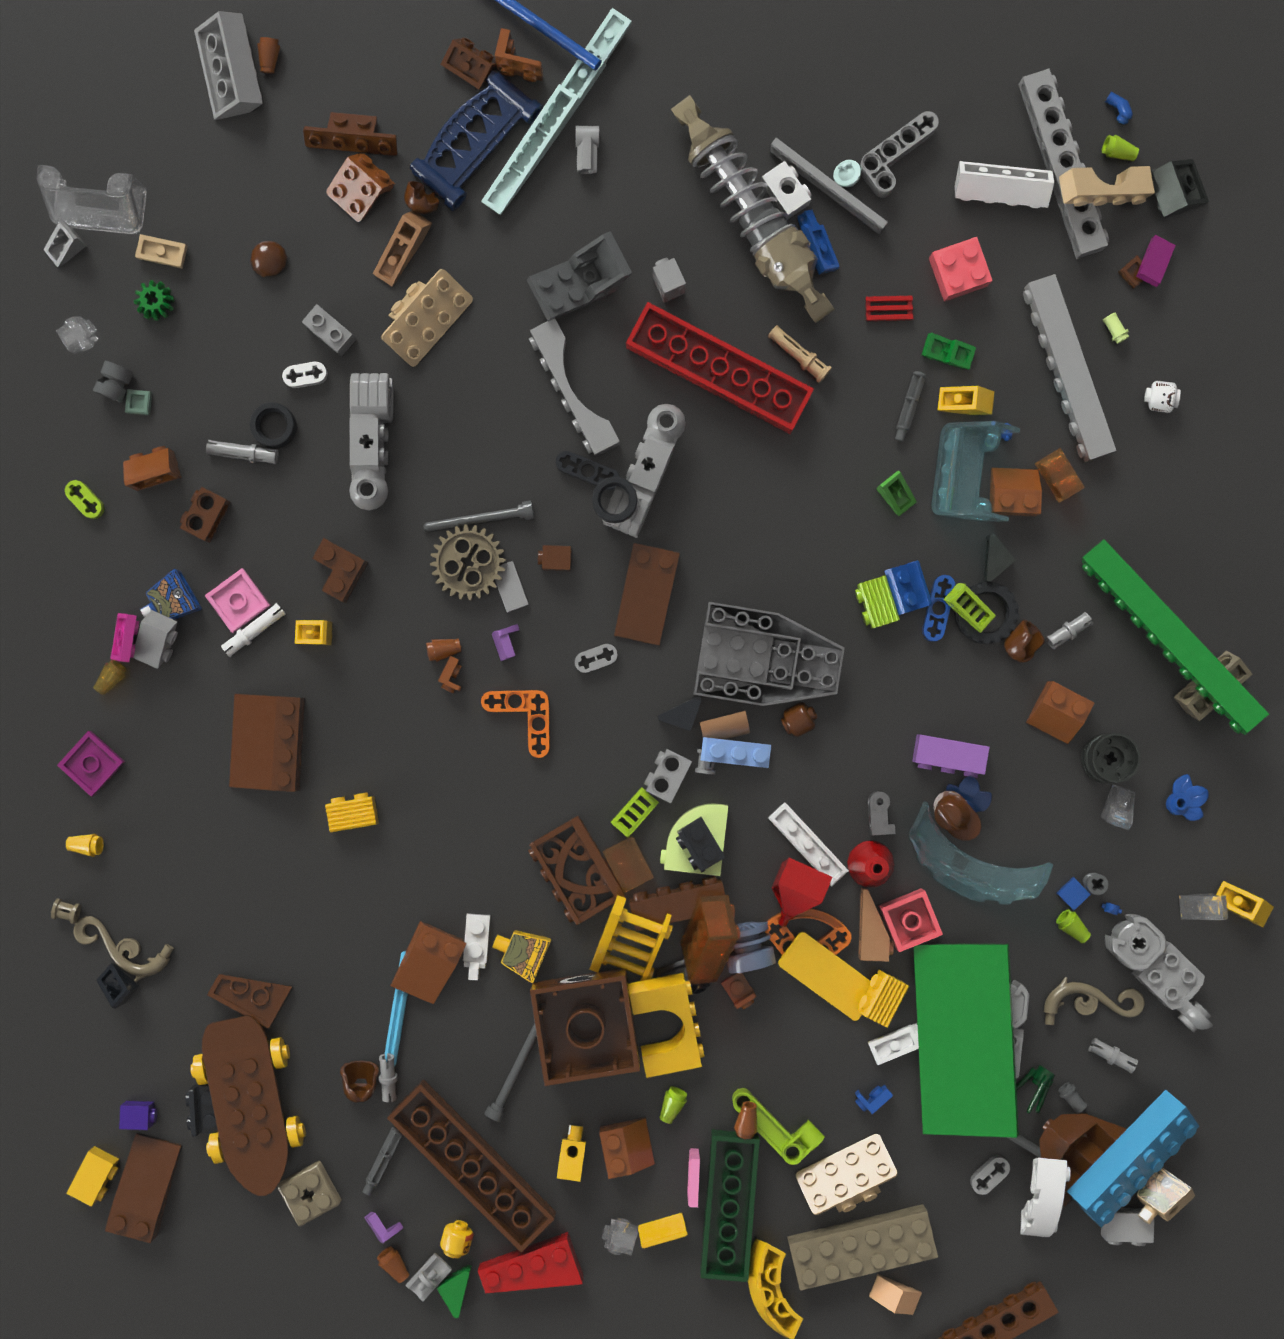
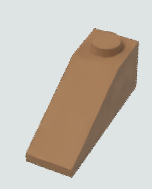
M414 211L402 215L373 274L390 286H394L422 244L432 222Z
M861 887L858 958L863 961L889 962V955L893 956V941H890V937L868 889Z

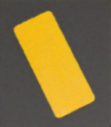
M800 932L781 956L778 965L854 1021L859 1020L862 1016L858 1012L859 1002L862 996L867 995L870 980L807 933Z

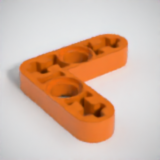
M539 690L489 691L482 696L481 705L488 712L528 711L529 752L536 758H542L548 754L550 749L549 698L545 692ZM501 694H506L504 700L506 709H501L502 704H494V708H490V705L485 703L486 699L490 698V695H494V699H502ZM514 694L519 695L522 699V703L518 708H512L508 702L510 696ZM536 694H540L541 698H545V703H542L540 708L541 711L546 710V715L531 714L532 710L537 711L536 704L532 703V699L536 698ZM537 717L545 721V728L541 731H536L532 727V721ZM532 733L538 735L546 733V738L541 737V744L546 746V749L542 750L541 754H537V750L532 748L533 745L537 744V737L532 739Z

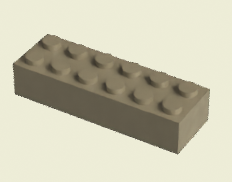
M923 1204L787 1237L800 1291L938 1258L928 1213Z

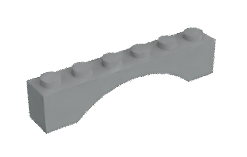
M556 319L531 329L532 337L529 338V341L534 351L539 349L543 357L539 360L545 372L550 370L553 376L550 381L555 391H561L564 397L561 402L566 412L571 411L575 417L572 423L577 433L582 432L586 438L582 442L589 454L593 452L594 456L597 457L620 445V441L609 420L599 417L587 409L570 388L564 369L566 338Z

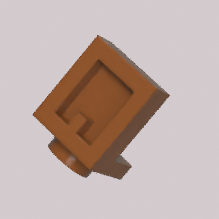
M450 656L438 680L443 683L441 688L451 693H454L455 690L461 691L462 689L461 686L451 682V678L456 679L462 666L458 665L460 660L453 656Z
M734 973L721 982L736 1009L740 1007L745 1009L755 1002L753 999L757 996L743 973Z

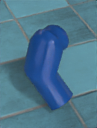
M1110 92L1105 102L1118 109L1117 121L1125 125L1133 117L1130 104L1126 99Z

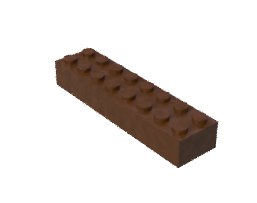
M424 1079L387 1117L521 1253L555 1219L556 1211Z

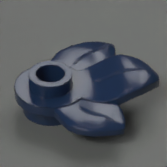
M973 776L964 778L959 787L948 784L946 791L959 793L976 813L985 811L992 801V794L980 791V785Z

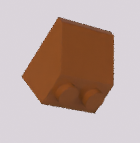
M165 446L152 449L150 454L143 455V453L131 455L129 456L130 460L123 462L124 484L136 491L182 478L174 451Z
M991 468L989 514L1037 516L1041 514L1042 487L1038 470Z
M1047 681L1026 723L1069 744L1085 723L1094 702L1054 681Z
M646 1117L600 1126L599 1134L608 1179L632 1175L655 1164Z

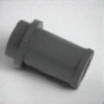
M1067 1082L1059 1088V1096L1068 1102L1076 1114L1080 1113L1087 1107V1103L1075 1090L1076 1086Z

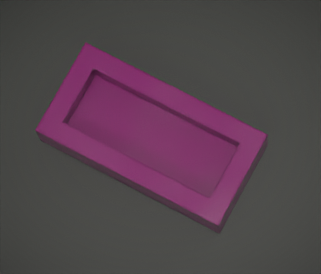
M1154 235L1150 240L1136 277L1157 287L1162 281L1176 245Z

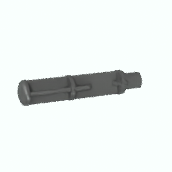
M913 372L896 426L897 434L895 440L904 442L906 433L910 431L926 379V374L923 372Z
M395 1126L391 1128L366 1178V1185L362 1191L366 1195L371 1196L374 1188L379 1185L403 1136Z

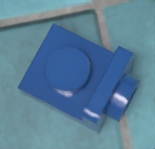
M886 1085L874 1088L869 1093L870 1098L868 1100L859 1090L855 1092L858 1098L855 1102L864 1112L868 1109L871 1114L893 1097V1094Z

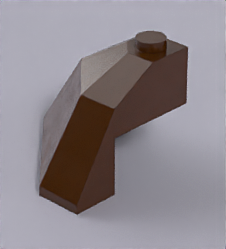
M1061 1114L1055 1120L1051 1118L1042 1127L1044 1132L1039 1139L1041 1158L1066 1160L1067 1167H1070L1069 1182L1066 1181L1063 1199L1065 1207L1073 1201V1198L1067 1193L1069 1188L1127 1130L1126 1128L1088 1114Z

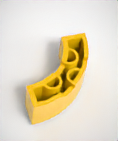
M755 1238L750 1254L748 1278L753 1303L762 1319L774 1331L789 1339H794L803 1318L789 1306L786 1299L783 1298L780 1289L781 1269L786 1253Z

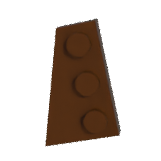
M219 974L207 995L244 1016H252L259 1024L270 1029L293 987Z

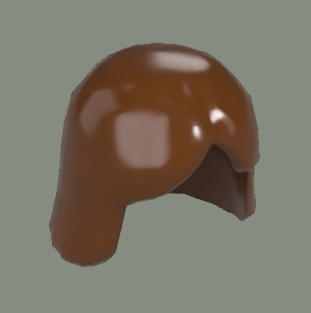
M1023 620L1005 639L1004 647L1012 659L1018 662H1028L1045 643V639L1033 623Z
M360 1060L345 1063L341 1067L340 1074L342 1076L343 1091L348 1100L359 1103L368 1101L373 1096L379 1073L378 1065L371 1061ZM357 1079H366L368 1084L355 1082Z

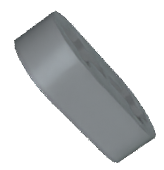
M603 644L581 652L575 658V666L580 672L588 673L611 665L617 659V650L610 644ZM604 648L614 652L611 655L610 661H607L606 658L599 660L597 658L598 655L603 654ZM582 656H585L587 659L595 657L596 660L589 663L588 669H585L584 666H579L578 663L582 661Z
M994 1155L989 1158L971 1176L970 1184L973 1190L981 1195L989 1193L1009 1174L1010 1165L1008 1161L1001 1155ZM998 1162L1001 1164L1004 1162L1002 1164L1003 1170L1001 1172L995 1170L994 1163ZM989 1175L985 1180L986 1186L984 1188L978 1186L977 1179L984 1180Z

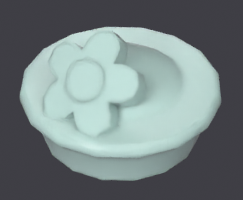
M845 160L838 164L833 175L835 182L842 187L854 186L860 179V165L854 160Z

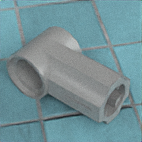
M576 126L577 172L583 174L597 173L599 126Z

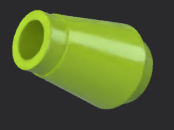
M1108 135L1103 143L1102 153L1106 154L1108 158L1135 161L1139 148L1118 135Z
M1067 909L1058 916L1056 923L1060 930L1080 943H1085L1090 938L1091 933L1076 912Z
M672 1086L665 1092L659 1117L660 1120L672 1124L687 1102V1093Z

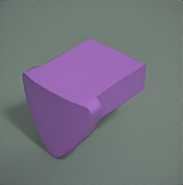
M518 624L492 633L501 661L515 656L509 634L520 631Z
M370 1212L364 1217L381 1243L386 1242L404 1228L398 1222L386 1230L375 1212Z

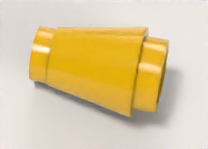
M97 834L68 837L66 840V849L68 851L91 857L100 855L104 847L103 838Z

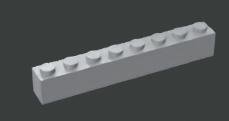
M1053 274L1028 283L1024 287L1025 291H1023L1024 300L1027 305L1030 304L1033 312L1031 313V320L1040 332L1038 336L1039 343L1042 348H1045L1048 355L1046 363L1049 370H1053L1056 378L1054 379V386L1056 391L1061 393L1063 399L1061 401L1062 409L1065 414H1068L1071 422L1069 423L1072 436H1076L1078 455L1084 459V462L1109 455L1117 450L1056 275Z

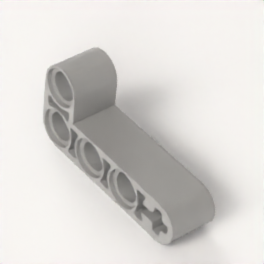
M930 111L921 113L863 156L860 163L861 177L877 197H888L895 187L896 179L889 167L934 134L939 123L936 114ZM923 123H924V124H928V123H929V124L931 125L930 127H929V126H925L923 129H921V131H920V133H919L918 130H920V128H921V126H922ZM910 135L913 138V142H905L902 136ZM890 148L894 151L895 155L891 157L886 156L883 150ZM865 163H874L876 169L868 170L865 167ZM881 180L887 181L890 188L883 189L879 186L878 182Z

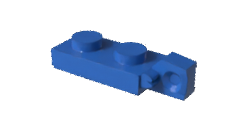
M806 210L798 215L799 226L811 243V251L818 258L816 264L818 274L829 273L839 269L840 265L824 225H819L813 210Z

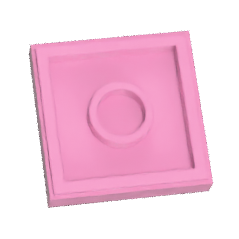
M243 568L205 595L232 633L238 631L271 606Z
M694 1148L689 1150L687 1190L689 1207H698L700 1156L699 1149Z

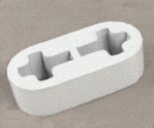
M309 362L287 367L283 371L282 378L289 387L300 388L323 383L328 377V371L320 362ZM316 367L323 371V373L319 374L318 379L313 375L307 376V373H313ZM293 371L297 375L303 374V377L296 378L295 383L288 379L289 376H292Z

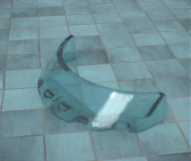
M925 801L909 831V840L912 841L918 854L917 860L934 874L933 878L951 891H956L964 897L984 902L986 899L999 901V904H1011L1012 901L1037 898L1046 886L1054 865L1048 862L1029 868H1007L980 861L961 851L942 834L932 818L929 804Z

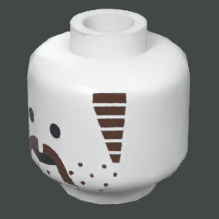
M1155 381L1151 388H1146L1144 402H1148L1151 411L1170 413L1174 408H1178L1181 390L1177 389L1175 383Z

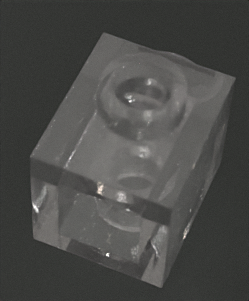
M73 316L64 322L65 325L56 330L67 350L73 354L93 347V343L98 340L94 334L97 330L93 323L81 316Z
M623 1218L611 1219L610 1225L604 1226L601 1239L605 1240L604 1248H607L612 1254L621 1255V1253L632 1255L638 1235V1226L631 1225L630 1221Z

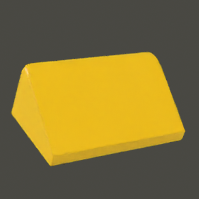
M682 1213L638 1226L641 1246L644 1249L688 1235Z

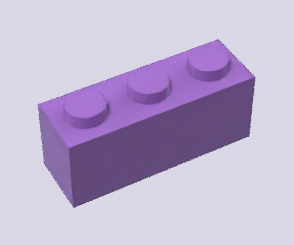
M917 734L912 762L918 763V768L931 770L933 765L941 767L940 772L955 774L956 769L964 771L963 776L978 778V773L985 775L989 747Z

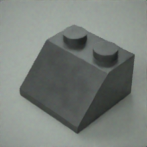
M1193 159L1170 161L1151 171L1154 191L1158 200L1157 206L1164 217L1174 216L1209 203Z

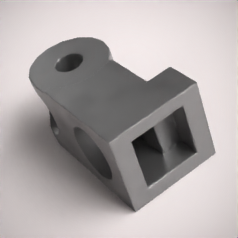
M873 792L868 798L870 835L896 834L895 824H888L887 809L890 806V798L884 792Z

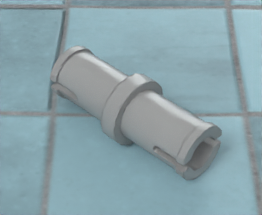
M1084 612L1070 623L1065 622L1062 624V628L1047 636L1046 640L1050 647L1055 650L1067 640L1075 639L1078 633L1093 625V621Z
M1097 1038L1092 1040L1091 1044L1093 1046H1089V1052L1106 1059L1110 1065L1114 1063L1129 1071V1073L1134 1072L1136 1068L1134 1065L1138 1064L1137 1059L1124 1054L1116 1046L1111 1047Z
M387 1053L388 1062H386L385 1054L379 1056L381 1072L379 1082L382 1086V1101L389 1102L388 1094L390 1093L391 1102H394L397 1099L395 1082L398 1078L394 1068V1055Z

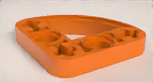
M811 908L794 916L792 919H815L831 926L833 929L817 940V942L826 945L835 955L851 942V933L847 927L837 918L824 911ZM781 913L776 914L767 921L769 929L765 933H769L772 923L774 925L779 924L778 921ZM787 926L779 927V931L783 936L786 932L789 934V936L782 938L779 944L776 943V940H779L777 934H770L771 942L782 955L784 954L783 944L795 939ZM837 931L840 933L846 932L844 936L846 940L844 942L838 940L834 943L837 947L835 950L825 941L828 938L831 941L837 938L835 934Z

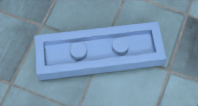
M703 737L701 761L769 768L771 745Z

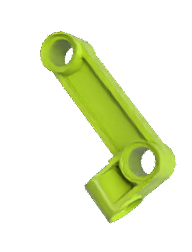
M740 1088L733 1093V1106L737 1112L740 1113L742 1107L737 1104V1099L740 1096H747L749 1101L757 1105V1132L788 1164L795 1165L800 1163L825 1138L809 1119L795 1133L790 1134L748 1089ZM796 1147L798 1148V1153L795 1156H788L786 1154L787 1149Z

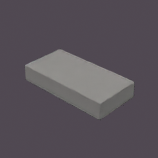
M511 561L500 565V567L506 570L498 572L502 580L495 579L506 612L508 613L529 605L514 562Z

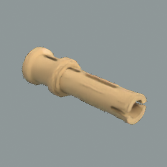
M778 325L769 333L768 337L801 364V369L803 371L807 370L817 379L816 382L821 383L831 371L832 367L830 365L826 366L817 358L816 353H809Z

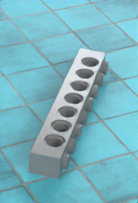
M1050 69L1024 76L1018 85L1046 169L1053 171V191L1075 257L1079 259L1103 251L1108 246L1109 236L1106 229L1102 228L1100 209L1095 207L1093 203L1083 205L1085 211L1079 212L1074 204L1063 203L1059 176L1071 168L1086 167L1084 163L1080 162L1078 156L1080 153L1079 146L1076 141H1073L1071 135L1072 125L1070 120L1065 117V104L1063 98L1058 96L1056 90L1058 88L1055 75H1051ZM1038 94H1045L1048 97V101H1041ZM1046 116H1052L1056 123H1048ZM1053 138H1060L1063 145H1056L1053 142ZM1060 160H1067L1070 163V168L1063 167ZM1082 225H1088L1092 230V234H1086L1082 229Z

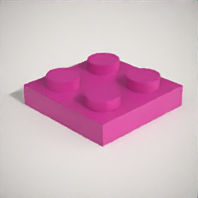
M118 613L110 659L129 662L130 658L134 657L135 644L132 643L133 636L137 635L139 629V621H136L137 616Z

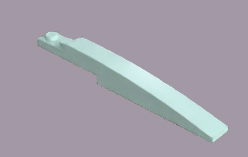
M613 8L610 10L585 48L602 60L600 67L595 71L578 59L563 83L557 86L481 202L500 215L504 212L606 67L607 60L631 26L632 21Z

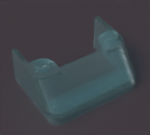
M998 421L953 422L946 424L940 434L931 504L933 512L936 515L952 518L1008 522L1009 517L991 513L992 506L990 501L979 497L984 453L993 452L998 448L1001 433H1020V428Z

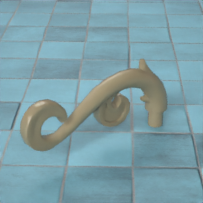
M93 916L80 918L74 926L73 934L75 939L81 944H91L98 940L99 936L97 934L90 937L85 933V928L88 924L96 926L113 961L125 972L136 975L134 982L163 970L170 961L169 956L174 949L172 946L165 944L161 953H158L154 958L147 959L149 963L143 965L134 964L126 959L124 952L126 950L129 951V959L138 956L141 947L137 940L125 938L116 946L105 926Z
M1064 977L1062 982L1048 995L1043 1012L1046 1013L1045 1024L1054 1025L1055 1014L1058 1013V1008L1064 1005V1002H1061V1000L1073 993H1081L1088 996L1086 1002L1083 1001L1081 996H1078L1074 1001L1075 1010L1082 1015L1094 1013L1099 1001L1115 1013L1133 1018L1143 1011L1145 1001L1143 995L1138 990L1133 988L1125 989L1119 994L1118 1002L1122 1003L1124 999L1131 998L1134 1005L1131 1010H1123L1099 989L1081 982L1067 983L1068 978Z

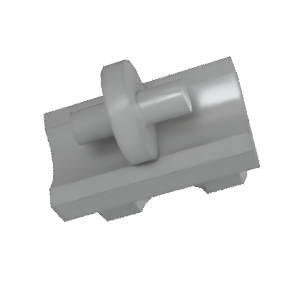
M434 1253L407 1282L406 1287L412 1290L421 1301H424L449 1274L452 1268L440 1256Z

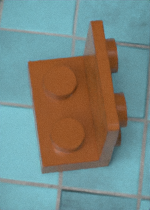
M501 28L495 51L497 70L502 75L508 77L518 75L529 82L542 81V62L515 56L516 47H514V39L511 37V32Z

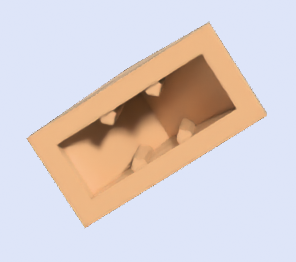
M878 1274L869 1297L893 1313L913 1315L922 1292Z

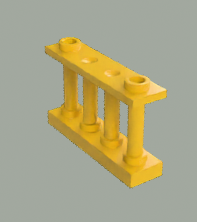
M617 895L589 970L598 973L601 964H610L640 975V981L651 979L655 970L652 965L664 938L669 939L673 928L672 925H669L672 915L667 913L663 924H659L627 912L628 909L623 908L626 898ZM626 921L658 933L657 939L622 927L621 923ZM619 935L652 947V951L649 953L616 941L615 937ZM613 949L647 963L643 967L613 956L609 951Z

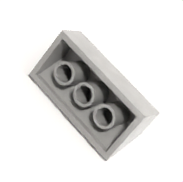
M218 11L194 30L212 112L216 120L250 113L263 104L246 32L247 29L243 14Z

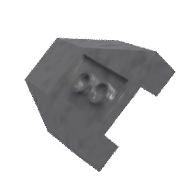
M709 602L693 695L760 706L835 695L838 692L845 648L780 613Z

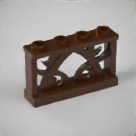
M579 815L529 844L531 847L528 850L534 862L539 861L543 867L540 872L545 881H551L555 889L552 890V893L558 902L562 901L567 908L564 910V913L570 923L574 921L576 925H579L614 904L617 895L626 897ZM571 826L575 829L565 843L555 837ZM549 841L556 842L562 847L561 851L556 848H550L554 852L551 858L546 857L543 853V846ZM573 846V848L577 851L578 846H583L584 853L582 855H577L571 850V848ZM568 854L579 861L590 859L594 861V864L590 866L586 874L587 886L575 884L563 878L564 865ZM556 863L555 875L548 864ZM593 873H598L601 877L599 881L594 880L596 886L591 885L590 878ZM563 888L572 891L571 895L569 896V899L566 893L564 892ZM612 892L614 896L596 906L595 894ZM585 894H590L591 905L586 911L577 910L574 906V900L577 898L581 899L583 905L586 900Z

